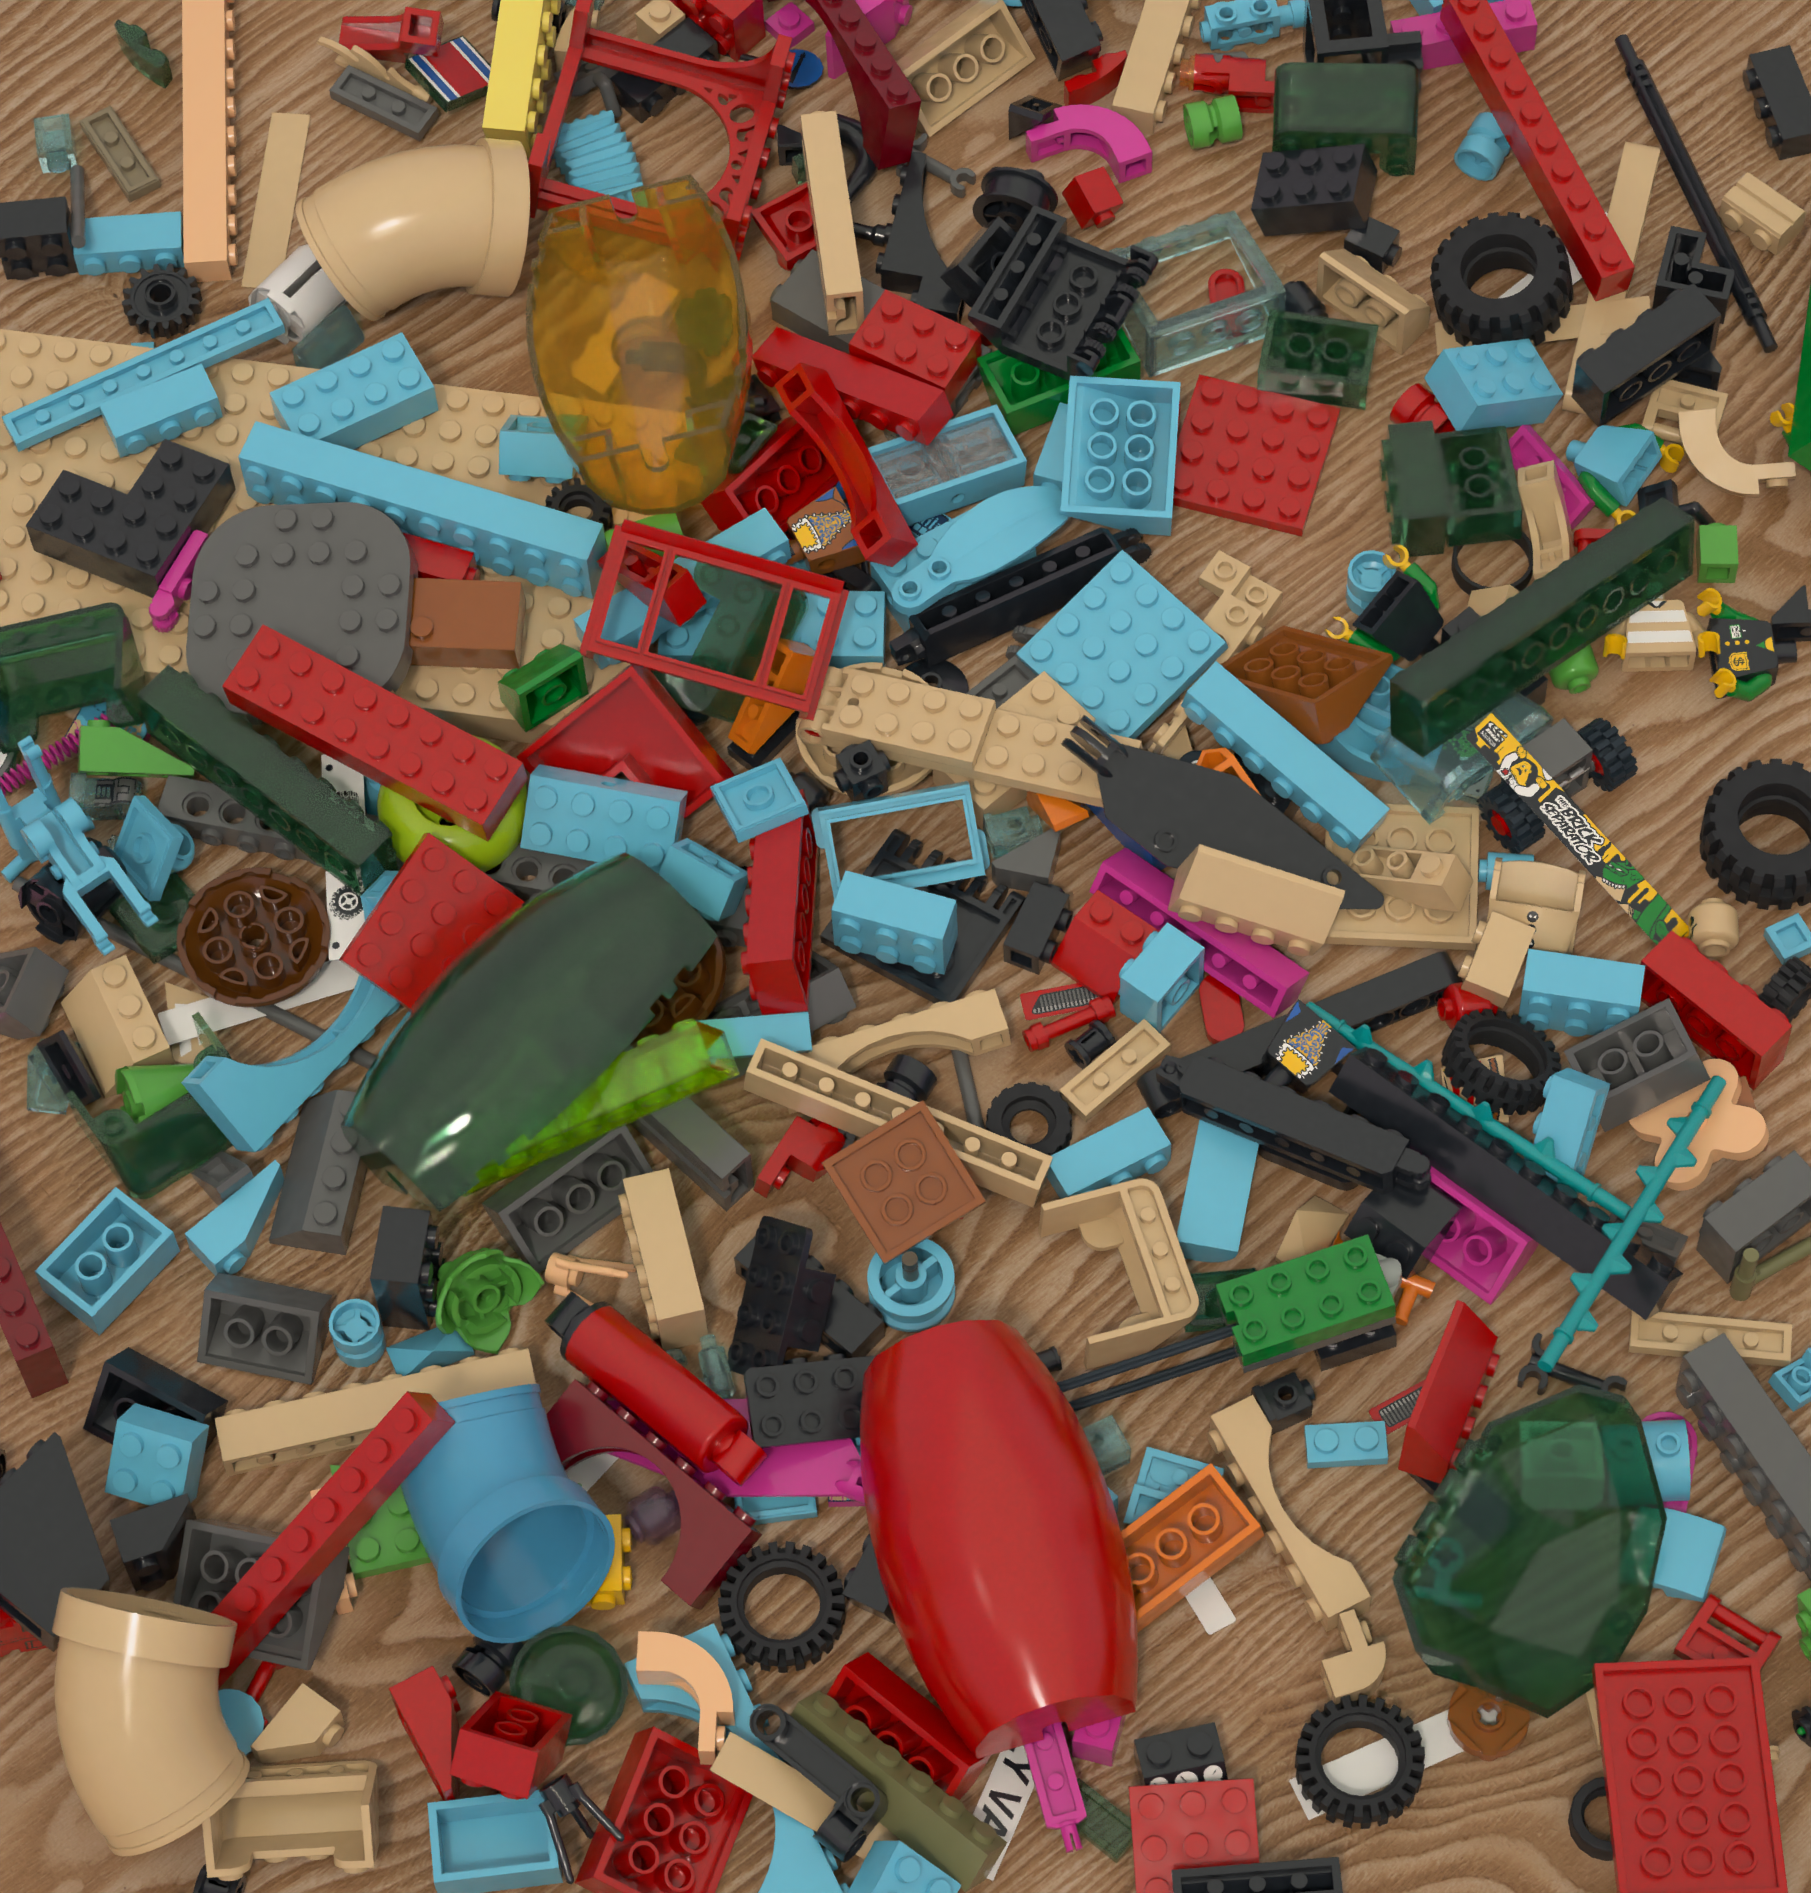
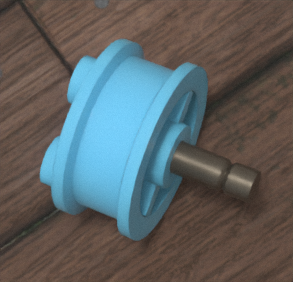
M926 1239L886 1265L883 1264L876 1252L869 1264L867 1272L869 1301L881 1312L884 1317V1323L889 1327L904 1332L924 1331L939 1324L950 1312L955 1300L954 1267L945 1250L935 1242Z

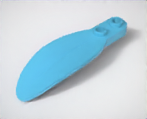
M1044 486L1020 487L998 493L977 504L945 532L928 559L894 582L891 589L894 608L905 615L921 613L951 592L957 584L969 583L985 578L1026 555L1050 537L1070 518L1060 514L1062 491ZM944 569L945 572L938 574L934 570ZM907 589H914L916 592L913 594H907L904 591Z

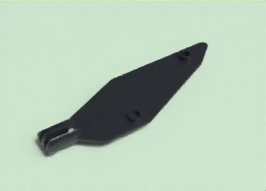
M1083 715L1079 722L1085 729L1107 745V748L1078 726H1074L1070 734L1081 746L1098 759L1093 758L1071 739L1065 738L1062 741V746L1097 773L1105 817L1165 866L1178 869L1194 849L1201 844L1345 890L1339 909H1378L1383 905L1384 897L1380 891L1237 776L1120 744V742L1110 736L1086 715ZM1328 872L1337 874L1338 883L1336 885H1332L1327 881L1326 876Z

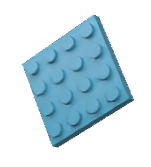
M1121 550L1016 655L1037 676L1045 671L1095 718V723L1105 732L1136 739L1229 647L1224 639L1125 551Z

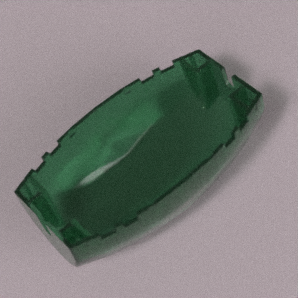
M617 853L571 874L530 898L491 926L459 954L418 997L388 1037L364 1076L341 1123L344 1137L381 1183L405 1195L410 1193L415 1200L439 1212L480 1182L479 1178L475 1175L478 1170L492 1159L500 1166L510 1158L505 1148L522 1134L530 1141L575 1100L655 1017L649 1009L661 994L665 998L672 997L678 989L673 983V979L683 967L687 971H693L718 935L665 879L642 861L627 853Z

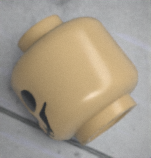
M1708 898L1690 911L1688 915L1689 939L1697 946L1701 954L1708 958H1720L1729 954L1730 950L1736 947L1739 942V919L1737 910L1734 907L1724 903L1722 899Z

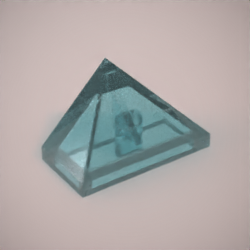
M74 1042L78 1049H80V1043ZM36 1045L28 1055L27 1110L66 1115L69 1101Z

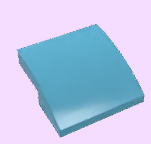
M1147 1447L1123 1523L1129 1525L1209 1464ZM1214 1466L1223 1477L1225 1469Z
M1642 1504L1620 1577L1624 1583L1662 1589L1668 1597L1705 1602L1727 1529L1723 1525L1688 1513Z

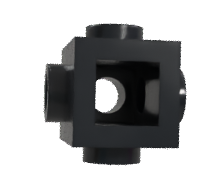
M870 740L861 744H851L835 755L837 771L833 772L834 780L842 793H847L851 802L875 798L888 791L887 772L891 771L889 761L882 750H875Z

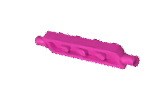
M1058 1722L1042 1730L1043 1740L1023 1746L1046 1829H1060L1066 1853H1070L1074 1850L1070 1835L1072 1836L1075 1850L1083 1849L1076 1825L1087 1818L1063 1728L1061 1722Z

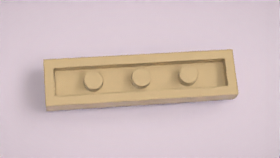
M1632 1311L1628 1352L1683 1357V1355L1725 1333L1745 1363L1786 1367L1791 1361L1792 1324L1658 1312L1645 1320Z

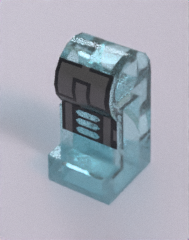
M71 773L68 799L72 797L86 816L89 815L92 820H125L133 797L142 795L143 784L131 777H118L115 779L88 778L86 773Z

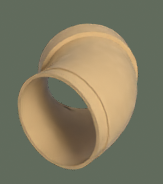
M480 138L475 145L450 144L426 146L396 152L348 170L317 188L309 197L299 200L296 203L298 222L311 251L328 278L348 303L362 316L371 321L379 320L389 310H394L417 296L439 289L465 287L466 291L472 295L509 297L515 290L521 274L528 237L530 178L526 152L520 141Z
M62 1588L60 1590L52 1632L59 1636L55 1662L54 1703L57 1731L64 1761L81 1803L98 1832L105 1837V1842L111 1852L118 1856L143 1854L180 1838L206 1821L235 1795L248 1776L250 1762L244 1752L237 1747V1742L225 1722L218 1692L220 1668L229 1666L237 1623L214 1613L162 1600L97 1589Z

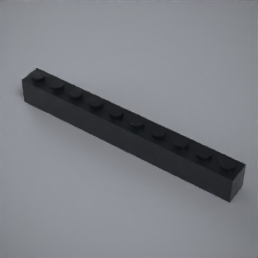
M1364 1047L1349 1055L1328 1091L1375 1126L1385 1130L1393 1129L1400 1132L1405 1138L1409 1139L1410 1149L1428 1157L1432 1167L1579 1273H1593L1611 1243L1609 1238L1602 1232L1604 1224L1612 1223L1609 1221L1610 1217L1607 1213L1597 1207H1590L1577 1198V1193L1571 1187L1556 1183L1545 1175L1546 1172L1540 1165L1532 1161H1526L1514 1153L1513 1147L1508 1142L1499 1138H1493L1482 1130V1125L1470 1116L1461 1115L1451 1108L1450 1102L1445 1097L1426 1090L1419 1085V1080L1407 1071L1398 1070L1387 1062L1388 1059L1382 1052L1374 1048ZM1635 1234L1623 1253V1257L1632 1266L1631 1272L1629 1274L1610 1275L1602 1289L1647 1320L1661 1311L1684 1273L1674 1267L1675 1264L1669 1257L1661 1253H1654L1644 1246L1641 1238Z

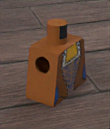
M836 487L825 492L787 520L792 540L789 541L791 558L787 560L785 565L790 566L803 560L810 572L822 575L867 561L850 531V512Z

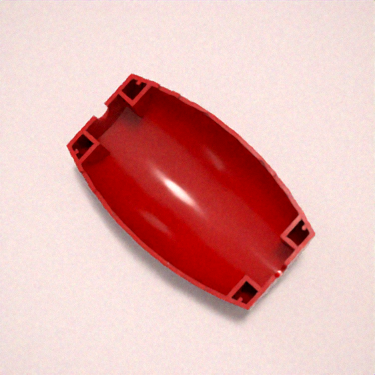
M963 1320L935 1326L906 1337L876 1355L863 1375L860 1414L861 1474L870 1538L881 1583L898 1631L913 1663L925 1682V1686L940 1706L947 1721L957 1735L962 1738L964 1744L975 1758L979 1759L1043 1740L1042 1730L1054 1723L1066 1722L1070 1732L1136 1712L1138 1629L1128 1556L1115 1507L1096 1455L1073 1408L1047 1367L1017 1329L1000 1320Z

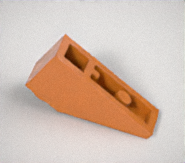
M779 638L766 685L803 695L815 650L805 643ZM758 667L757 672H756V674H755V676H754V678H753V681H754V682H755V680H756L759 667ZM745 696L728 734V738L747 753L755 754L795 710Z

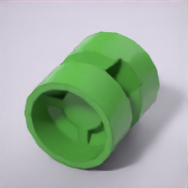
M1233 94L1213 98L1211 104L1201 100L1183 105L1184 125L1192 150L1210 147L1213 145L1214 140L1217 139L1222 144L1242 140L1241 116Z

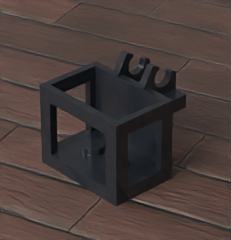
M1305 0L1302 48L1313 117L1384 110L1385 101L1392 108H1396L1401 104V98L1394 93L1395 88L1398 86H1410L1415 94L1421 92L1420 73L1423 71L1424 65L1421 52L1420 31L1387 34L1381 0ZM1361 54L1367 96L1326 100L1323 85L1324 57Z

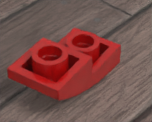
M1126 50L1104 54L1092 60V73L1080 74L1064 81L1065 106L1090 105L1113 91L1119 84L1128 56Z

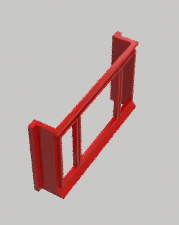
M624 519L622 526L615 525L579 652L583 657L593 659L594 654H598L800 712L798 718L813 721L849 591L843 589L845 581ZM627 542L664 552L637 648L600 638ZM675 555L782 586L755 682L648 652ZM793 589L830 599L803 695L766 685Z

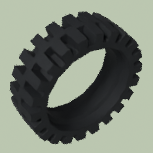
M1483 1009L1481 1014L1478 1010L1471 1011L1469 1016L1465 1014L1457 1021L1442 1051L1441 1063L1442 1066H1445L1444 1073L1446 1077H1453L1451 1080L1455 1089L1463 1087L1461 1094L1467 1099L1474 1096L1476 1098L1474 1104L1476 1105L1483 1101L1488 1102L1492 1112L1497 1113L1502 1108L1504 1115H1513L1515 1110L1518 1115H1525L1528 1110L1532 1113L1539 1106L1542 1107L1546 1101V1098L1543 1097V1090L1548 1078L1561 1071V1064L1559 1063L1561 1058L1558 1052H1554L1555 1045L1553 1042H1544L1547 1035L1541 1030L1535 1033L1533 1031L1535 1025L1529 1021L1525 1025L1521 1024V1017L1513 1014L1511 1019H1509L1505 1011L1498 1010L1495 1016L1491 1009ZM1485 1044L1495 1046L1513 1054L1526 1065L1533 1079L1516 1080L1489 1070L1477 1060L1469 1045Z

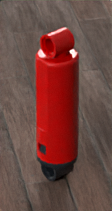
M570 1291L544 1320L548 1327L562 1339L560 1353L564 1360L576 1370L582 1372L590 1381L592 1380L609 1394V1397L620 1403L702 1473L707 1474L720 1469L733 1482L742 1487L768 1457L765 1451L747 1436L749 1425L742 1414L660 1348L652 1338L629 1322L624 1315L609 1303L603 1301L589 1306L579 1296Z

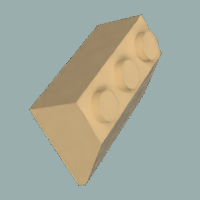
M1346 249L1324 251L1319 256L1316 296L1400 355L1428 328L1430 306L1427 305L1426 301L1419 295L1406 291L1391 276L1383 275L1375 270L1363 257L1355 256Z
M126 955L91 969L61 1002L105 1099L117 1094L115 1086L116 1069L123 1068L124 1066L175 1064L170 1046Z

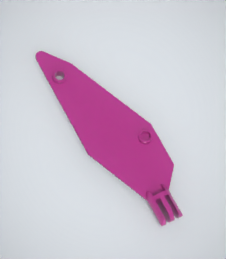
M724 1399L748 1421L747 1436L752 1439L747 1399ZM605 1400L615 1409L621 1405L616 1400ZM640 1420L635 1424L645 1435L651 1430ZM852 1439L762 1448L768 1457L742 1487L733 1482L720 1469L704 1474L696 1468L697 1472L693 1475L704 1485L708 1480L726 1493V1497L844 1496L865 1505L861 1457ZM669 1444L664 1450L673 1459H676L678 1455L682 1456ZM625 1452L607 1453L664 1475L654 1463L641 1455Z

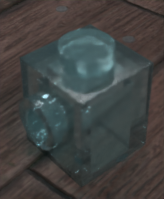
M1113 1415L1083 1428L1096 1455L1103 1476L1130 1463L1131 1448Z

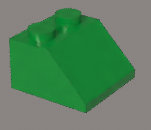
M561 643L552 649H545L539 652L531 662L521 668L508 671L497 682L502 703L525 732H528L589 694L583 656L578 650Z

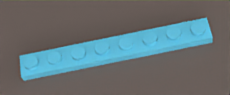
M266 298L2 416L4 426L18 452L102 415L99 407L101 403L199 364H202L204 369L284 334L286 333L284 324L270 299Z

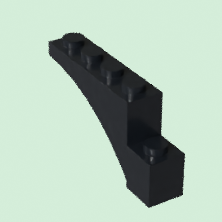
M912 151L909 165L904 164L902 166L900 175V186H903L902 192L894 196L892 215H895L893 224L887 223L884 244L887 246L885 253L879 252L875 272L881 275V288L912 294L910 301L961 324L966 303L940 278L947 267L934 246L924 216L923 195L927 179V154Z

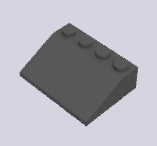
M187 1519L173 1603L211 1613L281 1533L216 1519ZM345 1546L250 1653L248 1658L311 1670L344 1588L350 1547Z

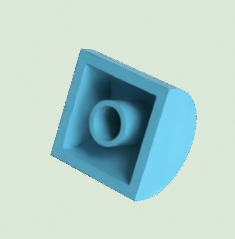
M1684 1419L1602 1424L1608 1504L1690 1500V1456L1687 1428Z

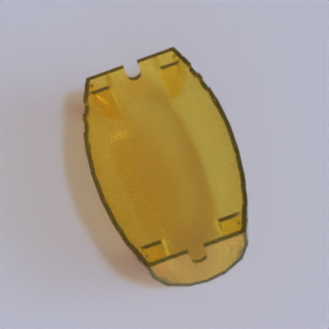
M691 174L632 188L631 193L637 213L631 218L623 219L618 217L609 194L549 209L537 241L540 248L537 258H533L531 264L533 272L532 284H528L526 332L532 374L547 418L563 450L585 484L610 507L642 515L677 513L701 503L726 479L737 450L751 383L753 355L751 315L737 256L720 215L715 212L709 197Z

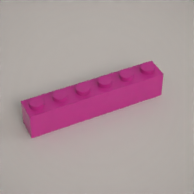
M1123 848L1102 862L1090 888V893L1094 894L1098 889L1159 931L1168 922L1205 947L1204 971L1272 1018L1297 1001L1309 975V972L1270 945L1254 942L1251 936L1239 932H1221L1213 924L1201 920L1198 922L1186 921L1180 918L1178 913L1169 911L1168 906L1174 880L1128 848Z

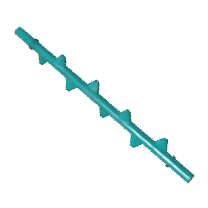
M1309 1001L1306 1006L1356 1047L1357 1050L1368 1047L1382 1052L1387 1057V1062L1398 1070L1407 1071L1419 1080V1085L1429 1092L1445 1097L1450 1102L1451 1108L1461 1115L1470 1116L1482 1125V1130L1492 1137L1508 1142L1513 1147L1514 1153H1519L1528 1160L1540 1165L1545 1171L1557 1178L1558 1184H1565L1571 1187L1576 1193L1580 1192L1586 1196L1587 1201H1594L1625 1221L1632 1207L1601 1188L1602 1185L1600 1183H1593L1556 1159L1554 1140L1547 1137L1534 1145L1495 1120L1488 1102L1483 1101L1473 1106L1434 1081L1433 1063L1430 1060L1426 1059L1413 1067L1372 1040L1368 1025L1363 1024L1357 1029H1353L1347 1025L1346 1020H1339L1313 1002Z
M1713 1076L1699 1100L1691 1106L1692 1111L1688 1117L1669 1118L1667 1126L1676 1137L1658 1167L1639 1165L1636 1173L1644 1183L1645 1188L1623 1223H1606L1603 1225L1602 1232L1609 1238L1611 1243L1593 1273L1574 1272L1570 1277V1281L1579 1292V1296L1560 1327L1555 1328L1553 1332L1554 1337L1539 1359L1537 1365L1541 1370L1545 1372L1553 1370L1567 1345L1572 1344L1574 1340L1573 1335L1576 1331L1595 1332L1599 1325L1589 1309L1610 1275L1629 1274L1631 1272L1632 1266L1623 1257V1253L1642 1222L1661 1223L1663 1221L1664 1215L1655 1204V1201L1675 1168L1694 1167L1696 1165L1697 1159L1687 1148L1704 1120L1711 1116V1109L1726 1086V1081L1722 1077Z

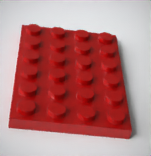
M1758 1657L1594 1663L1592 1674L1617 1893H1788Z

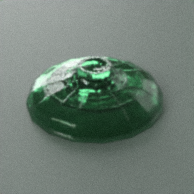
M575 1625L550 1627L530 1638L515 1656L509 1677L511 1696L573 1715L566 1746L588 1744L607 1734L622 1715L628 1695L626 1668L615 1648L598 1633Z

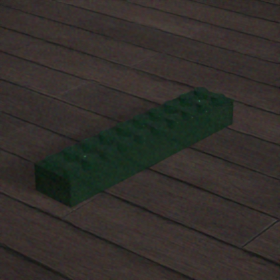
M1661 497L1651 505L1642 508L1639 513L1624 523L1615 526L1612 531L1597 541L1590 543L1584 550L1569 560L1563 561L1557 568L1542 578L1536 579L1530 586L1515 596L1509 597L1503 604L1487 615L1481 616L1475 623L1460 633L1454 634L1448 641L1433 651L1427 652L1421 659L1405 670L1396 673L1390 679L1391 736L1422 758L1691 576L1693 574L1695 518Z

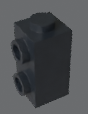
M1034 881L1004 941V962L1038 975L1045 963L1050 964L1058 948V942L1055 941L1060 931L1065 933L1068 930L1073 918V911L1070 910L1069 894H1066L1056 885H1043Z

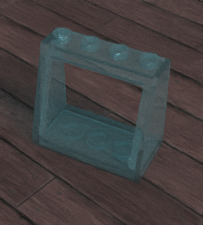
M1235 211L1215 214L1202 222L1190 226L1183 225L1172 232L1157 237H1147L1140 243L1134 244V246L1153 253L1158 258V261L1162 262L1230 239L1254 287L1250 291L1159 322L1138 291L1139 297L1133 303V307L1123 324L1149 378L1284 332L1286 290ZM1131 246L1115 248L1109 252L1130 260Z

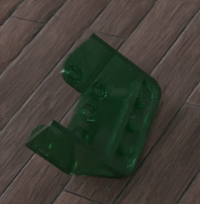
M1289 62L1278 66L1274 72L1271 152L1365 144L1369 154H1380L1379 166L1384 172L1396 177L1414 175L1418 132V70L1405 64Z
M697 562L694 568V580L697 586L704 592L718 598L720 602L689 663L753 681L761 663L782 586ZM795 589L792 591L780 638L793 641L807 614L809 602L803 591ZM651 670L678 705L693 712L734 723L745 696Z
M112 602L0 627V751L2 754L20 751L17 743L29 735L35 742L39 733V717L106 702L107 718L112 725L124 728L144 723L145 674L129 619L119 604Z

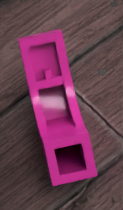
M1082 104L1062 106L1053 109V122L1039 124L1033 129L1026 131V153L1031 163L1064 151L1083 149L1103 157L1110 165L1119 184L1152 173V150L1144 135L1130 120L1110 109Z

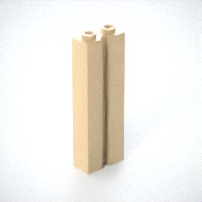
M815 111L811 114L800 115L803 159L829 336L856 333L864 321L863 288L837 112Z

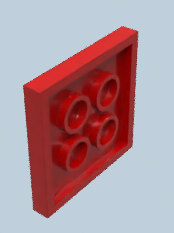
M1253 1778L1128 1786L1136 1893H1173L1171 1870L1260 1863Z

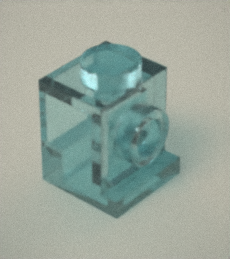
M1027 806L991 816V813L983 815V831L993 860L1000 858L1043 833L1038 815L1030 816Z

